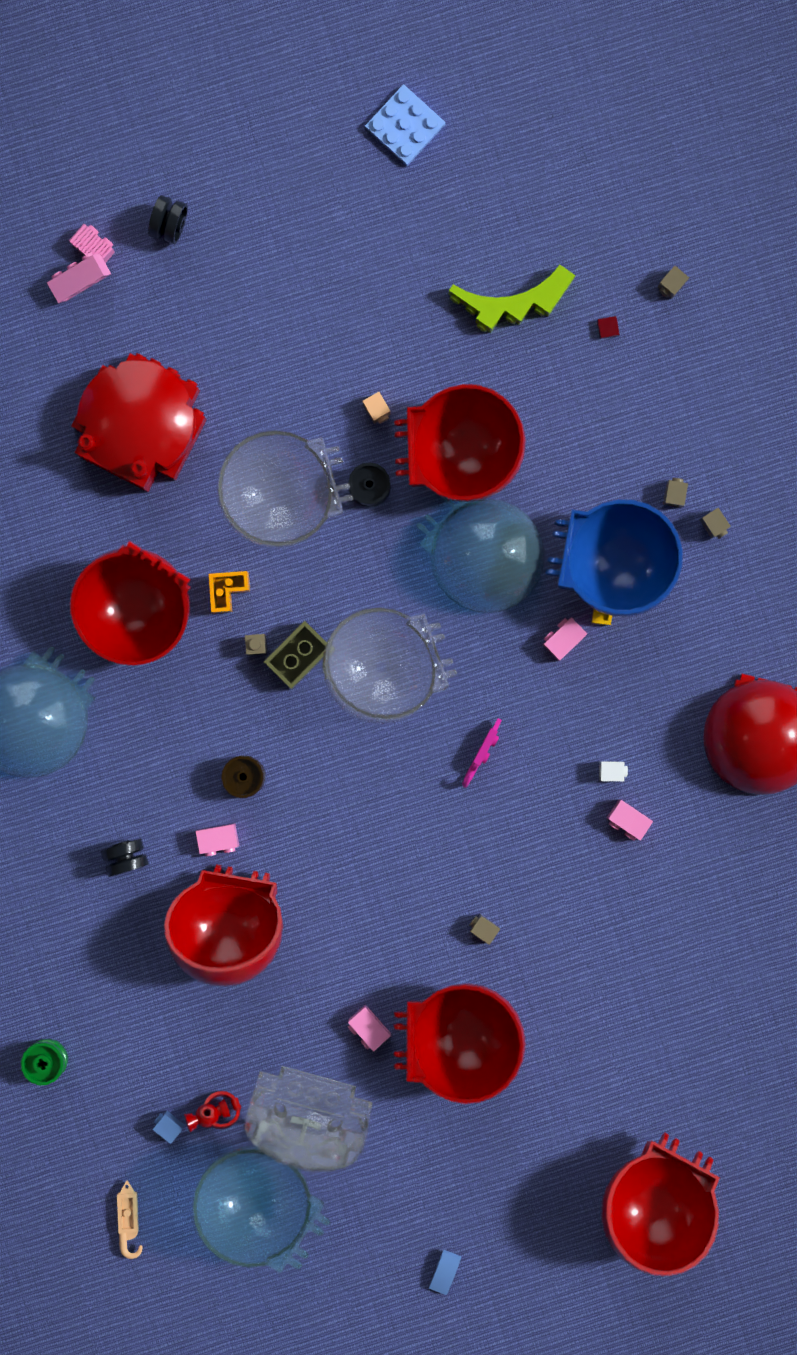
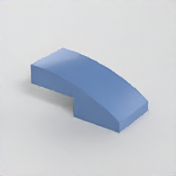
M443 1249L429 1284V1289L447 1295L458 1269L461 1256Z

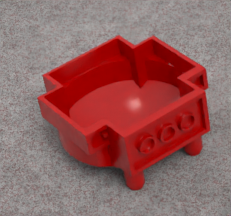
M130 353L127 360L121 362L117 368L108 365V367L102 365L98 374L84 390L79 402L77 415L71 425L73 429L83 433L78 440V446L74 453L81 459L149 492L159 472L176 481L207 421L203 416L204 412L192 408L200 392L197 387L198 384L190 379H187V381L180 378L181 375L171 367L165 369L159 361L153 358L148 360L138 353L136 355Z

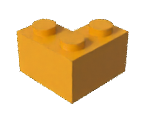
M248 571L209 574L210 602L213 614L232 612L231 593L250 592Z

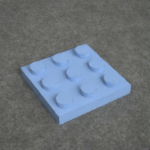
M403 84L365 125V129L408 166L445 126L446 122Z

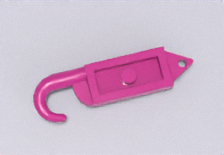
M497 718L494 726L488 731L462 783L464 788L468 787L481 763L485 764L489 758L490 753H488L490 746L494 747L499 739L497 729L502 721L501 719Z

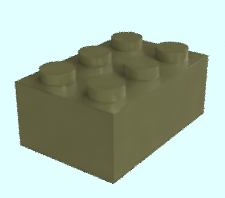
M304 621L264 663L293 689L333 648Z

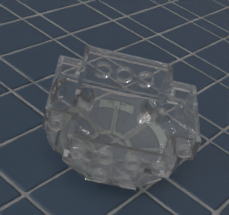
M282 1066L279 1076L262 1071L259 1072L245 1118V1131L250 1141L260 1151L276 1160L275 1162L314 1173L315 1171H334L350 1166L357 1160L359 1154L362 1153L373 1102L354 1097L356 1086Z

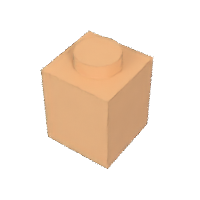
M380 392L362 401L374 424L376 422L381 424L389 419L388 416L391 414V411Z

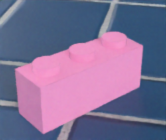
M92 252L82 257L83 261L80 263L74 262L66 267L67 271L63 273L59 271L51 276L52 280L47 282L58 303L68 301L111 275L101 254L93 255Z

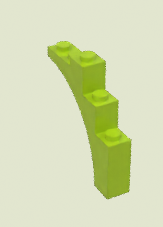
M559 265L541 284L517 295L496 298L479 296L467 292L454 284L449 289L448 295H450V299L454 303H461L466 306L465 309L470 314L478 315L475 322L480 330L491 333L503 315L506 316L505 318L510 323L520 325L532 306L535 308L534 311L548 317L576 275Z

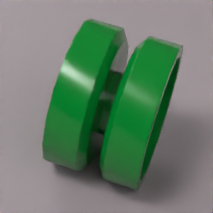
M41 1039L33 1043L23 1054L21 1070L25 1078L31 1083L39 1086L49 1085L55 1082L66 1070L68 1054L64 1046L58 1041Z

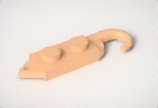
M127 1180L121 1192L117 1194L119 1248L124 1257L134 1259L141 1254L143 1247L140 1245L135 1253H130L127 1250V1240L135 1238L139 1231L138 1196Z

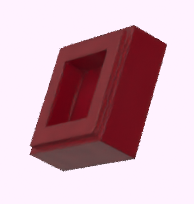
M616 316L597 319L600 339L620 335Z

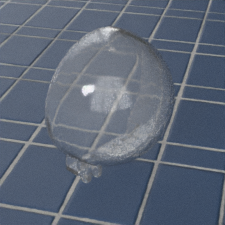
M277 430L260 432L247 437L232 449L225 458L219 472L217 495L225 520L245 540L263 547H291L307 540L320 529L327 518L343 513L341 503L353 500L352 495L339 498L338 492L348 490L350 485L346 483L336 486L331 466L342 463V458L329 460L327 455L340 451L339 446L326 448L323 437L307 440L293 433Z
M386 608L364 609L348 616L339 623L330 635L323 654L322 670L324 681L331 697L341 709L352 717L369 723H394L412 716L426 704L433 693L444 691L448 688L447 678L457 675L456 669L444 672L443 667L453 664L452 658L440 660L435 642L445 639L444 634L434 636L431 634V631L441 628L440 622L428 625L425 614L410 617L396 610Z

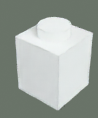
M599 761V781H624V777H627L628 767L624 766V762Z

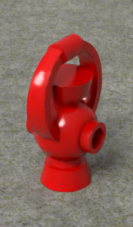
M218 1091L211 1094L204 1104L198 1107L195 1115L192 1113L184 1114V1118L189 1132L195 1130L197 1125L205 1128L226 1129L236 1123L242 1108L238 1098L226 1091ZM219 1096L230 1098L233 1109L236 1112L235 1117L225 1124L217 1123L219 1116L223 1118L230 1117L225 1099L221 1100L216 1107L209 1104L212 1099Z

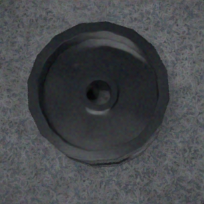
M160 195L151 213L148 235L159 239L164 234L165 242L175 245L185 225L188 212L187 203L176 201L172 205L171 198Z
M371 462L362 463L355 467L348 481L349 492L353 500L360 506L368 508L377 507L384 503L391 489L390 477L386 470L379 464ZM370 481L373 482V486L371 488L366 487V483L369 484Z
M141 838L130 842L127 840L114 844L111 848L100 851L103 861L116 859V862L106 866L108 877L149 864L147 855L140 854L134 856L133 854L144 848Z

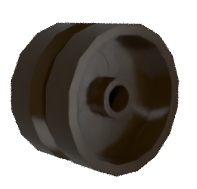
M241 755L232 758L225 764L221 780L229 794L237 798H247L255 795L262 789L266 773L258 759ZM241 773H245L247 775L246 780L240 779Z

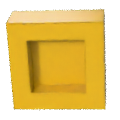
M593 608L591 623L611 625V615L598 612Z

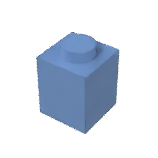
M166 1111L164 1115L160 1113L154 1120L156 1125L153 1130L171 1144L185 1125L170 1112Z

